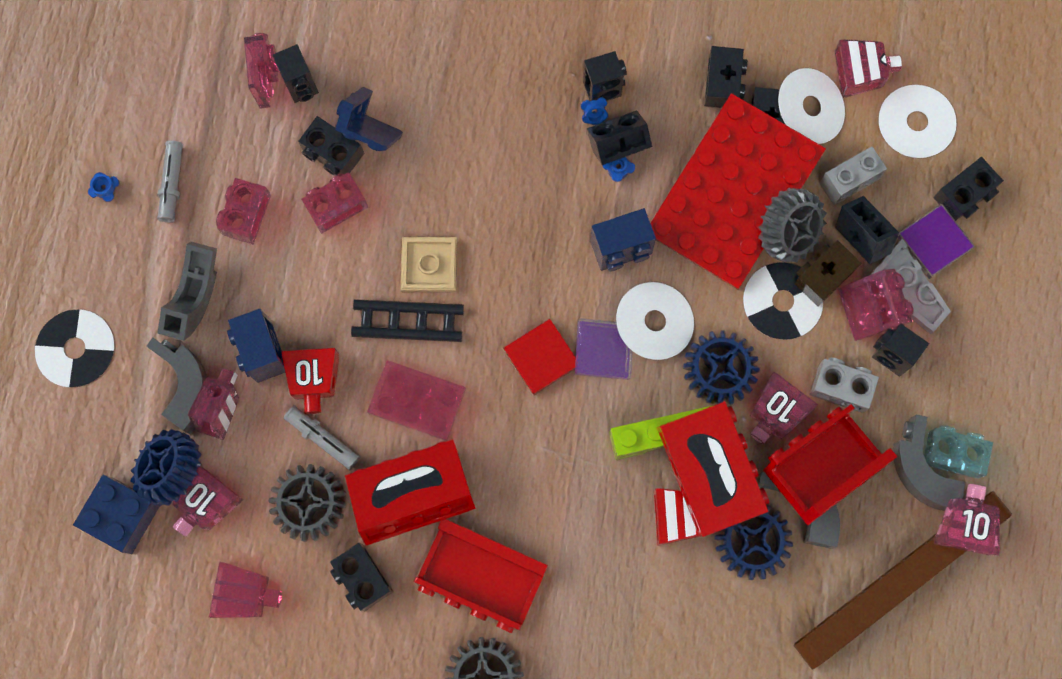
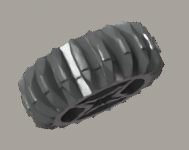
M788 188L787 191H780L778 197H772V204L770 206H765L767 211L764 216H760L763 219V224L758 227L762 231L758 238L762 240L761 247L771 257L782 262L797 263L799 259H806L807 253H813V246L815 244H820L818 239L820 235L824 234L822 227L827 223L823 218L827 212L823 210L824 203L820 202L819 197L803 188Z
M308 464L305 473L304 468L301 465H297L296 475L288 469L286 475L289 479L285 480L279 477L277 481L282 484L281 488L272 487L271 491L278 495L277 498H269L268 502L277 504V507L271 508L269 513L271 515L279 514L273 520L274 525L284 523L280 529V532L286 534L291 529V539L295 540L300 533L301 541L307 542L310 533L312 539L317 541L319 540V530L324 536H328L327 525L334 529L338 527L337 523L332 521L334 517L343 519L344 515L337 512V509L346 508V503L338 501V499L346 496V493L344 491H335L342 483L339 480L331 483L335 475L329 472L324 476V467L320 466L315 473L314 465ZM305 481L298 495L288 497L290 491L297 484ZM314 481L321 482L326 487L329 500L316 496ZM311 495L309 497L311 500L320 503L308 505L307 510L304 511L306 507L297 502L306 501L308 496ZM286 506L298 508L301 526L295 524L290 519ZM328 508L320 521L310 525V521H313L316 511Z
M479 637V647L476 648L474 642L468 640L467 644L470 650L466 652L462 646H459L457 650L462 657L459 659L457 656L451 655L450 660L457 664L455 667L446 666L445 669L447 672L454 673L453 678L445 679H469L476 677L477 674H481L479 670L483 669L482 662H484V669H486L487 674L500 676L493 679H515L524 676L523 672H514V667L521 665V661L516 660L511 663L509 658L514 656L515 651L511 650L505 655L503 650L507 644L504 642L500 644L498 649L494 648L495 638H491L489 646H485L484 638ZM478 653L477 670L472 674L461 675L464 663L468 658ZM487 653L499 657L504 662L507 671L498 672L492 670L488 664Z

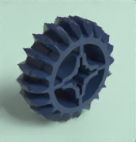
M724 330L720 331L719 338L711 331L708 334L709 341L701 335L698 339L700 345L693 342L690 346L693 352H687L685 358L691 362L684 363L683 369L692 372L685 374L684 379H694V382L689 385V389L694 390L697 387L700 389L696 395L697 398H701L704 393L707 394L706 403L708 404L711 403L713 397L717 398V404L722 403L724 398H726L727 403L732 405L734 403V396L739 401H742L744 399L742 391L750 394L753 389L749 384H756L758 381L755 376L751 375L757 374L760 371L759 367L751 365L758 361V356L749 357V354L754 350L753 346L745 349L743 347L746 342L745 338H742L739 343L734 341L736 338V333L734 332L728 339ZM713 348H725L728 349L729 352L723 356H719L714 354L713 352L710 354L708 350ZM736 356H738L743 366L742 378L737 375L738 372L733 367V360ZM700 357L706 361L704 364L710 370V375L706 381L699 371ZM729 359L725 368L726 373L723 370L722 373H718L716 377H713L720 363L724 364ZM720 380L736 385L729 389L713 387Z
M162 430L159 435L154 434L152 441H146L144 449L139 450V457L134 459L136 465L131 469L134 475L130 480L134 484L132 490L137 492V496L146 499L153 505L169 506L172 501L178 502L180 495H186L187 488L194 486L192 481L194 477L199 475L196 472L197 468L202 465L198 461L202 455L198 451L199 445L196 444L191 436L178 430Z
M767 504V509L770 511V505ZM778 510L771 516L767 512L754 517L764 521L756 530L738 523L720 530L724 532V535L717 534L714 536L715 540L723 541V545L715 547L716 552L723 550L726 552V555L719 559L720 562L723 563L728 559L732 562L727 567L729 572L737 566L739 567L737 577H743L745 571H748V580H754L757 571L759 578L763 580L766 579L765 569H767L771 576L777 574L774 564L781 569L785 567V563L780 557L786 559L791 557V554L785 551L784 547H793V542L785 541V537L792 535V531L787 530L783 532L782 527L787 525L788 521L784 519L779 523L776 519L780 516ZM770 528L773 530L776 538L774 552L766 542V535ZM733 529L742 541L741 548L737 554H735L731 544ZM762 531L758 536L760 540L757 541L760 542V545L747 549L749 546L748 541H750L747 540L748 535L752 537ZM751 552H756L768 559L766 563L761 565L748 564L743 560Z

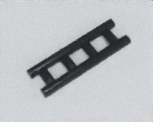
M354 299L353 309L362 311L361 327L352 326L351 337L462 342V331H454L455 315H464V304ZM373 311L389 312L388 328L372 327ZM400 312L417 313L416 329L399 328ZM428 314H444L443 330H427Z

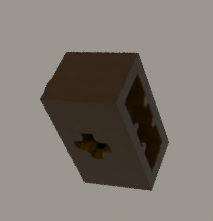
M838 240L832 246L828 243L825 244L816 253L818 259L812 265L807 262L796 273L799 278L795 285L817 307L862 264ZM827 268L830 273L824 276L821 271Z

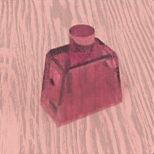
M219 562L209 617H262L264 606L279 608L282 591L267 589L269 577L232 564Z

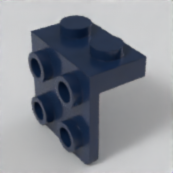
M362 87L339 103L336 112L339 118L335 130L343 133V136L347 139L359 140L368 144V147L372 150L386 151L401 138L403 132L366 115L373 91Z

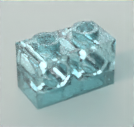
M939 426V428L929 432L924 457L930 467L977 479L987 476L993 442L984 440L985 436L977 433H967V435L956 433L957 429L949 426ZM940 440L945 441L949 445L948 454L940 451ZM968 447L976 451V461H972L968 457Z

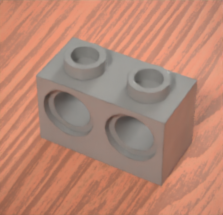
M870 147L826 172L820 185L833 205H836L880 180L887 167L874 148Z
M837 358L824 359L818 366L810 395L843 407H848L852 404L855 407V411L864 413L870 408L879 377L872 375V371L867 368L856 367L854 369L845 366V362ZM825 373L834 374L837 378V385L827 383ZM852 383H861L864 387V394L854 392Z

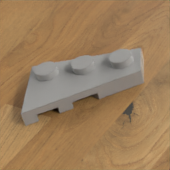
M901 239L892 250V253L882 261L866 282L928 333L932 334L951 311L934 285L929 283L921 271L922 267L917 260L913 259L907 250L908 246Z

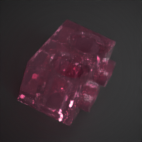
M349 172L345 175H336L329 181V184L321 188L311 189L301 199L321 234L368 208L365 198ZM345 190L352 191L348 198L342 199L339 197L341 192ZM322 203L328 204L325 211H316L318 205Z
M235 178L233 185H230L226 191L225 207L217 215L216 225L220 233L225 237L254 245L271 198L268 189L265 186ZM252 194V198L248 202H241L244 195ZM236 219H243L239 227L232 228V223Z

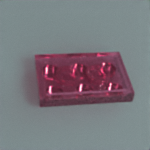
M387 360L367 413L447 441L466 387Z

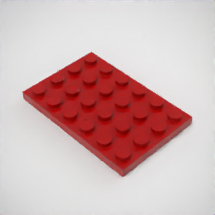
M731 93L650 224L656 241L739 290L764 249L761 247L762 240L758 238L762 233L758 227L763 224V219L760 216L766 214L765 206H770L772 204V197H778L780 191H787L788 188H802L826 148Z

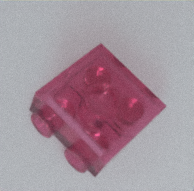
M256 33L251 37H244L248 87L260 109L270 108V98L274 97L272 82H279L278 72L280 71L273 57L276 49L274 44L269 43L267 34Z
M895 269L882 270L838 288L855 341L887 331L889 327L895 329L900 323L906 325L912 322L913 306L904 297L902 289L905 286L902 275L896 273Z

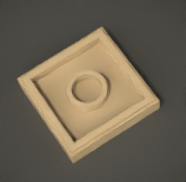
M402 237L401 292H456L457 237Z

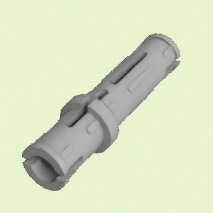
M166 141L162 184L157 194L160 198L157 219L165 223L175 221L176 200L180 198L178 183L183 144L178 141Z
M295 405L285 414L283 419L298 429L304 439L312 440L349 471L359 461V455L322 428L317 419L312 420Z

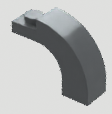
M195 242L187 244L181 281L172 300L161 307L157 334L184 341L196 330L206 312L217 275V272L214 271L217 248Z
M152 338L146 347L167 361L174 368L178 378L177 392L161 415L191 435L202 420L209 401L208 397L198 417V413H195V407L204 388L207 389L206 394L209 392L206 371L199 359L182 344L179 348H176L165 339L160 343L155 338Z
M916 414L904 424L902 436L906 438V441L900 440L894 443L893 452L897 455V458L894 459L897 474L905 488L925 505L942 511H947V508L960 511L962 509L961 503L963 501L965 482L942 477L929 467L923 453L927 416Z
M764 472L759 474L756 481L760 488L779 491ZM837 505L806 526L804 543L830 549L838 547L840 517Z

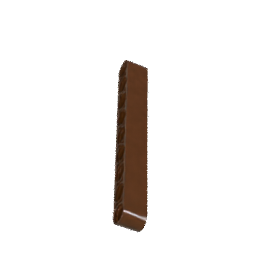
M994 491L973 504V506H977L973 509L974 515L979 512H985L990 516L989 533L1012 516L1010 510ZM952 520L946 527L964 531L966 523ZM979 526L978 533L982 534L983 527ZM938 531L805 634L793 646L812 670L817 668L968 551L975 543L940 536Z

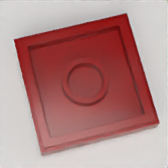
M548 319L503 348L533 395L577 368L576 357L551 319Z

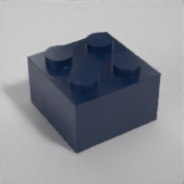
M645 208L591 226L590 243L601 271L606 269L609 272L616 271L622 268L624 263L633 260L634 263L643 262L649 259V255L653 253L656 237Z
M261 309L228 320L231 329L227 330V334L232 346L236 345L240 355L236 356V361L241 372L245 371L247 377L253 378L257 383L285 373L282 349L273 323Z
M103 474L73 526L122 553L133 554L160 506L149 503L146 499L137 496V492L132 490L131 487Z

